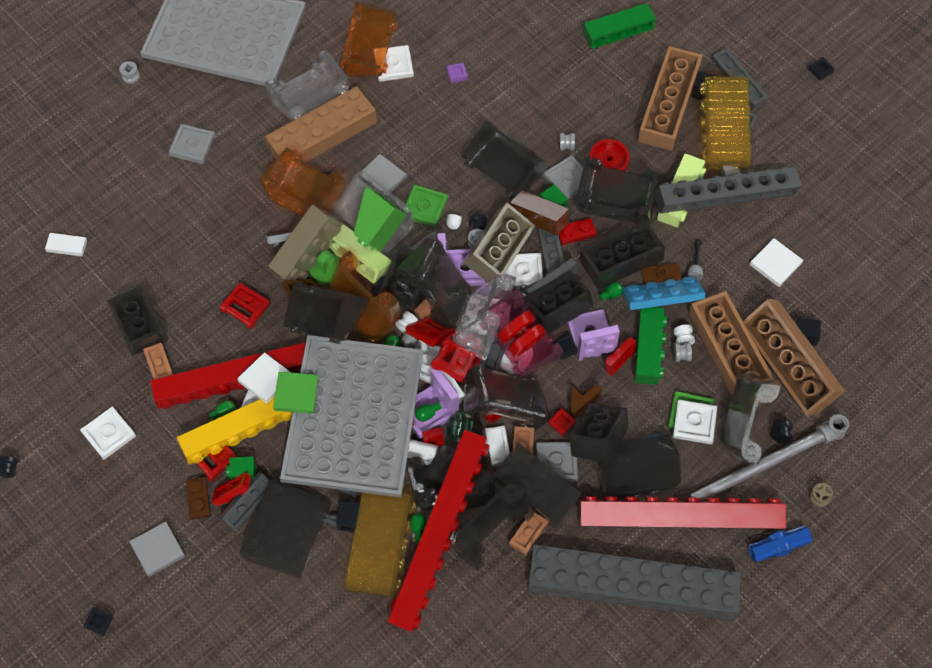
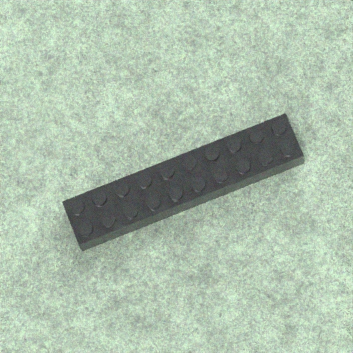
M534 545L528 592L735 620L739 612L741 573Z

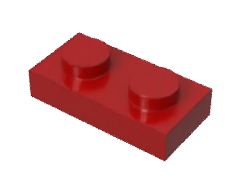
M588 218L569 223L558 235L560 244L563 246L596 237L597 232L592 219Z
M629 337L618 346V349L606 358L605 368L607 374L613 376L637 352L636 340Z
M244 472L216 488L212 503L218 507L223 503L230 502L235 496L246 493L249 489L251 476Z

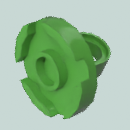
M327 249L318 256L317 264L309 271L310 276L320 285H324V283H331L333 285L344 277L346 264Z

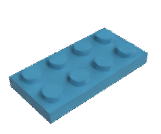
M685 277L682 280L676 281L668 279L660 283L648 282L646 285L639 286L629 285L623 288L622 293L630 310L706 299L705 291L696 277Z

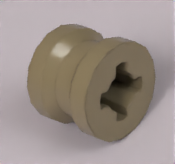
M826 483L815 485L810 493L811 503L816 507L828 505L833 496L832 488Z

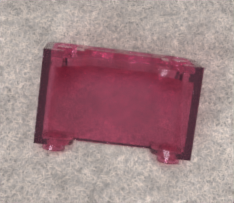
M517 288L482 311L479 323L484 330L490 332L514 366L512 370L517 377L521 376L524 379L561 358L563 349L558 342L553 344L552 337L549 338L546 334L530 350L517 358H513L508 351L510 344L503 345L497 338L502 329L515 318L529 310V305L525 304L522 299L524 295Z

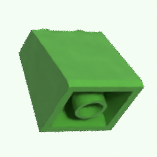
M366 187L354 230V235L359 238L357 242L365 248L368 247L371 250L377 249L381 251L407 217V214L381 193Z

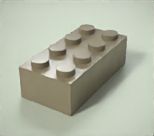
M505 203L495 212L463 263L492 286L503 278L535 225L509 203Z
M312 204L268 266L285 280L306 279L310 269L317 264L318 256L329 248L333 237L339 234L343 223L328 211Z

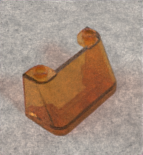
M359 3L355 4L339 68V76L367 77L382 76V73L386 74L388 63H385L389 42L392 31L396 32L398 21H395L396 13Z
M287 147L260 178L265 193L271 201L303 218L312 204L332 214L346 185L345 177L339 172H332L327 176L306 165L302 160V155L297 150H291Z
M348 251L339 259L327 289V296L329 301L365 339L371 342L377 341L396 327L395 323L400 319L399 301L388 292L380 293L374 298L358 281V275L355 273L358 261Z

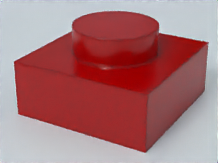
M562 408L548 421V425L562 437L576 424V420Z
M441 428L422 432L424 443L437 445L438 447L444 446Z

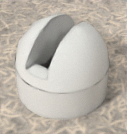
M455 214L447 215V226L451 229H457L461 224L462 217Z

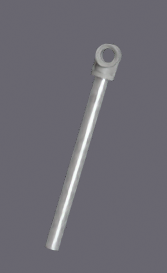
M833 415L829 421L817 426L815 432L691 493L689 496L698 497L699 501H704L707 497H712L820 442L827 444L833 440H840L846 434L849 421L843 415ZM833 425H838L841 429H836Z

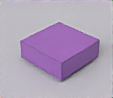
M464 63L446 66L451 83L468 80Z

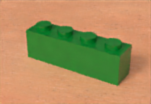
M648 3L637 5L627 10L605 15L599 19L589 20L584 23L583 35L590 49H594L654 30L656 18Z
M649 307L640 310L634 383L658 385L659 378L663 379L664 367H660L661 361H664L665 350L662 349V344H665L666 332H663V327L667 325V315H664V308Z

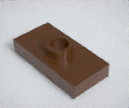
M679 263L641 268L644 285L648 282H665L668 279L682 280Z

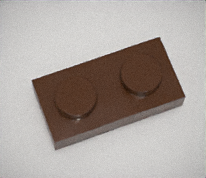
M206 477L185 480L190 520L211 517Z

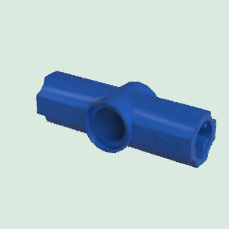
M805 525L787 532H776L765 540L749 545L750 557L757 563L774 556H785L792 552L793 549L811 543V533Z

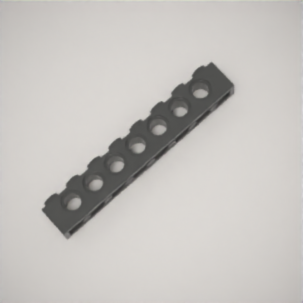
M784 166L776 170L765 169L761 172L749 171L739 175L733 173L725 177L714 176L710 179L698 178L688 182L682 180L674 184L663 183L659 185L654 196L659 213L662 214L795 195L802 186L796 168Z

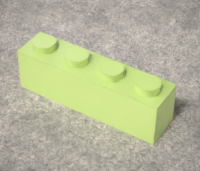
M684 154L671 184L682 180L688 182L704 178L706 173L704 168L705 160ZM683 210L658 213L657 220L678 228L680 222L685 221L688 212Z
M343 224L339 234L331 240L328 249L373 284L378 283L380 277L386 278L390 274L393 261L377 249L371 250L368 247L362 246L357 242L359 238L354 235V232Z

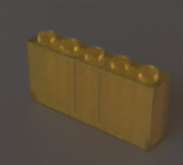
M705 77L703 83H700V94H703V100L700 102V111H703L701 128H704V135L701 136V145L704 146V152H702L701 159L705 160V169H722L724 165L748 169L751 165L749 77Z
M362 493L345 580L346 591L395 598L396 592H400L401 580L398 577L399 572L404 570L405 560H402L403 552H407L408 540H405L406 533L411 531L409 516L414 513L415 502H412L411 495L402 494V497Z

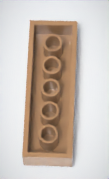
M671 46L668 47L639 131L638 142L673 151L696 82L697 73L700 70L703 55Z
M356 86L266 135L267 148L284 172L287 173L376 124V110Z
M724 291L692 303L689 316L739 411L775 398L779 387L727 292Z
M767 299L743 321L756 347L806 416L818 415L845 392L779 300Z

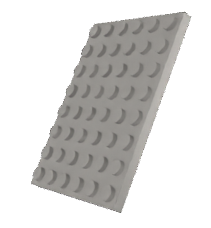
M164 0L140 54L143 58L273 88L306 9V2L298 0Z
M308 335L300 374L318 375L314 414L293 412L280 482L402 497L423 350Z

